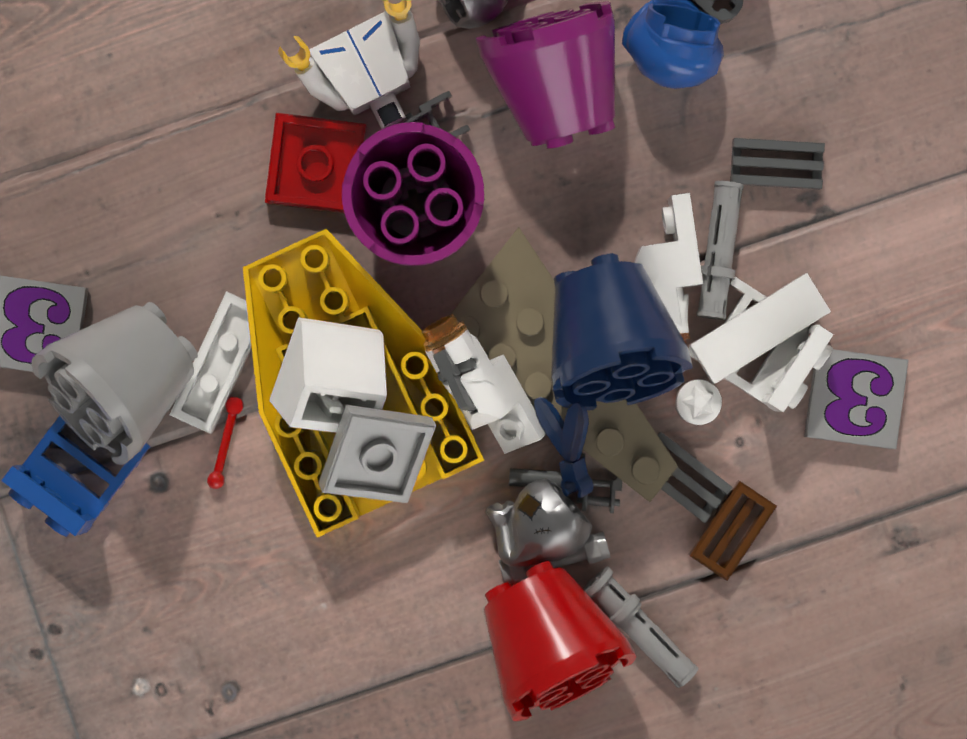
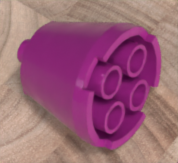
M609 1L583 4L579 6L580 10L578 11L568 9L555 13L552 11L493 29L494 37H486V35L476 37L479 54L526 140L531 142V146L546 144L547 149L561 147L574 141L572 134L588 130L589 135H596L615 128L613 120L615 118V19Z
M408 122L395 124L376 132L357 149L348 165L344 182L342 183L343 209L348 224L355 236L375 255L401 265L420 266L432 264L458 251L474 233L484 206L483 177L471 151L460 139L452 134L424 123ZM416 189L419 195H428L423 203L425 212L421 215H416L413 208L403 206V203L409 200L408 192L410 190Z

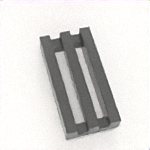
M734 138L732 140L730 182L741 183L747 186L820 190L823 185V179L821 178L824 168L823 153L825 151V143ZM742 149L813 154L812 161L741 156ZM741 166L810 170L811 179L740 175Z
M660 431L657 435L667 449L718 487L715 493L711 494L678 467L672 475L707 501L702 509L666 482L661 490L706 523L710 514L720 505L723 497L733 487Z

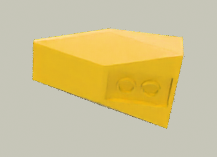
M327 229L242 267L258 411L317 538L393 501L322 493L319 481L336 432L289 427L269 401L298 317L378 329L383 333L387 397L382 410L432 417L436 424L412 492L440 479H446L484 461L483 454L466 418L454 397L447 391L443 382L439 380L425 352L431 345L427 335Z

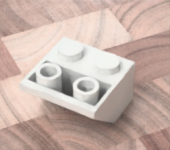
M298 317L269 400L289 427L337 432L346 405L382 410L387 397L383 333L378 329Z

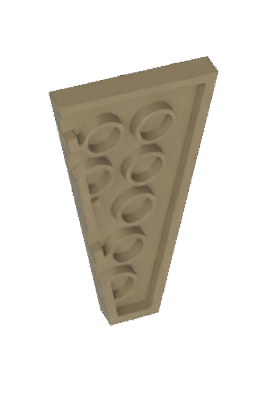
M518 227L435 335L442 338L451 333L454 338L461 328H467L470 334L478 339L489 360L504 354L533 407L536 398L543 397L554 405L562 419L565 420L569 408L562 407L556 402L551 383L555 297L554 279ZM626 399L613 403L596 401L597 408L587 410L589 425L583 450L647 501L651 502L677 469L678 465L637 404L627 406Z

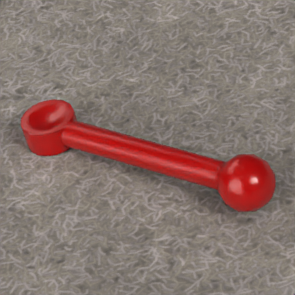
M231 397L225 403L228 416L214 471L207 477V483L212 489H219L225 483L222 472L236 417L244 409V403L238 397Z

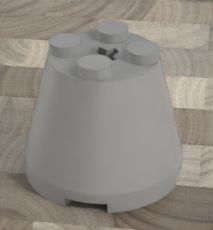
M152 302L146 303L143 307L134 305L47 345L32 358L34 375L39 379L45 376L49 384L48 389L52 395L48 400L61 418L93 450L100 446L114 453L111 455V458L116 464L120 465L126 464L144 447L193 376L194 367L192 361L198 357L197 351L191 342L185 337H177L166 325L167 319L164 313Z

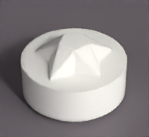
M691 380L682 385L678 390L675 406L680 417L686 422L704 425L713 421L718 416L722 406V398L719 390L712 383L705 380Z

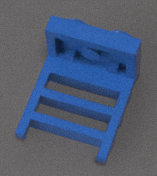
M59 415L22 465L12 466L1 481L11 488L8 494L17 503L28 509H31L34 505L47 515L45 523L53 530L65 537L69 533L78 536L87 533L91 529L97 517L106 509L109 501L118 489H121L133 469L142 461V457L151 447L148 443L116 475L60 433L67 423ZM52 442L110 484L101 497L44 455Z

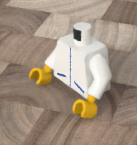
M382 0L385 12L311 49L308 48L299 36H293L300 45V50L295 56H287L283 49L279 47L278 53L289 67L294 68L296 75L308 92L337 111L350 109L353 115H357L371 108L381 129L395 125L406 118L395 95L410 88L409 78L418 69L420 38L413 14L409 11L412 5L411 0H402L398 4Z

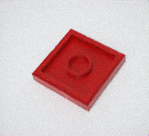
M276 113L265 203L344 213L342 183L344 182L348 165L357 149L365 141L367 125L364 123Z

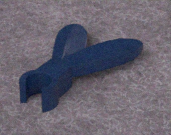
M538 397L534 401L536 416L554 447L564 458L563 461L559 462L562 476V492L567 497L578 490L577 496L581 499L593 491V481L588 474L585 458L580 457L589 425L587 409L582 402H576L567 410L565 420H563L551 402L543 397Z

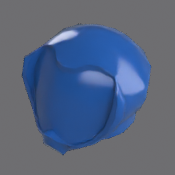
M651 0L632 16L624 28L622 45L633 58L641 74L666 88L680 89L699 86L717 75L724 57L723 45L718 38L721 23L717 18L700 11L690 0Z

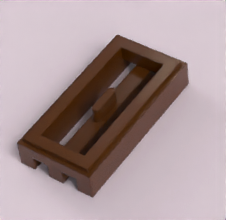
M738 480L688 555L728 581L777 508V505ZM744 494L748 497L710 555L708 557L702 553L741 495ZM756 503L763 507L725 565L721 567L717 564V561Z

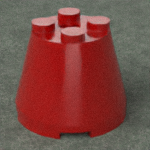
M550 561L539 563L530 568L525 573L527 578L511 586L509 582L490 589L485 594L488 604L484 607V615L504 704L513 721H523L532 716L530 709L539 707L540 710L550 708L553 711L590 693L611 680L610 676L614 673L612 669L620 662L623 667L629 666L637 657L625 635L566 569L553 568Z

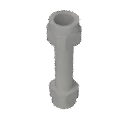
M604 532L590 534L585 545L573 555L561 560L551 561L553 568L583 560H588V563L592 564L611 558ZM499 560L504 583L509 582L510 585H515L526 579L525 573L535 566L511 567L503 563L502 560Z

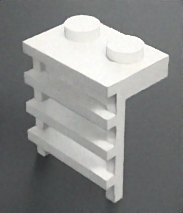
M735 277V280H731L730 285L742 292L743 295L725 323L744 312L751 300L758 303L765 299L766 296ZM809 325L772 348L750 383L736 375L739 369L724 379L761 401L773 411L784 412L787 406L794 409L808 389V386L803 381L812 367L818 371L830 356L833 347L828 345V342L834 334L820 325ZM689 346L688 349L690 356L698 361V359L696 358L695 354Z

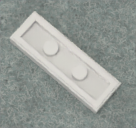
M805 273L689 346L711 382L715 384L831 311L808 273Z
M226 291L199 349L198 357L193 362L194 374L176 399L169 414L210 434L213 433L225 403L229 399L252 349L246 300Z

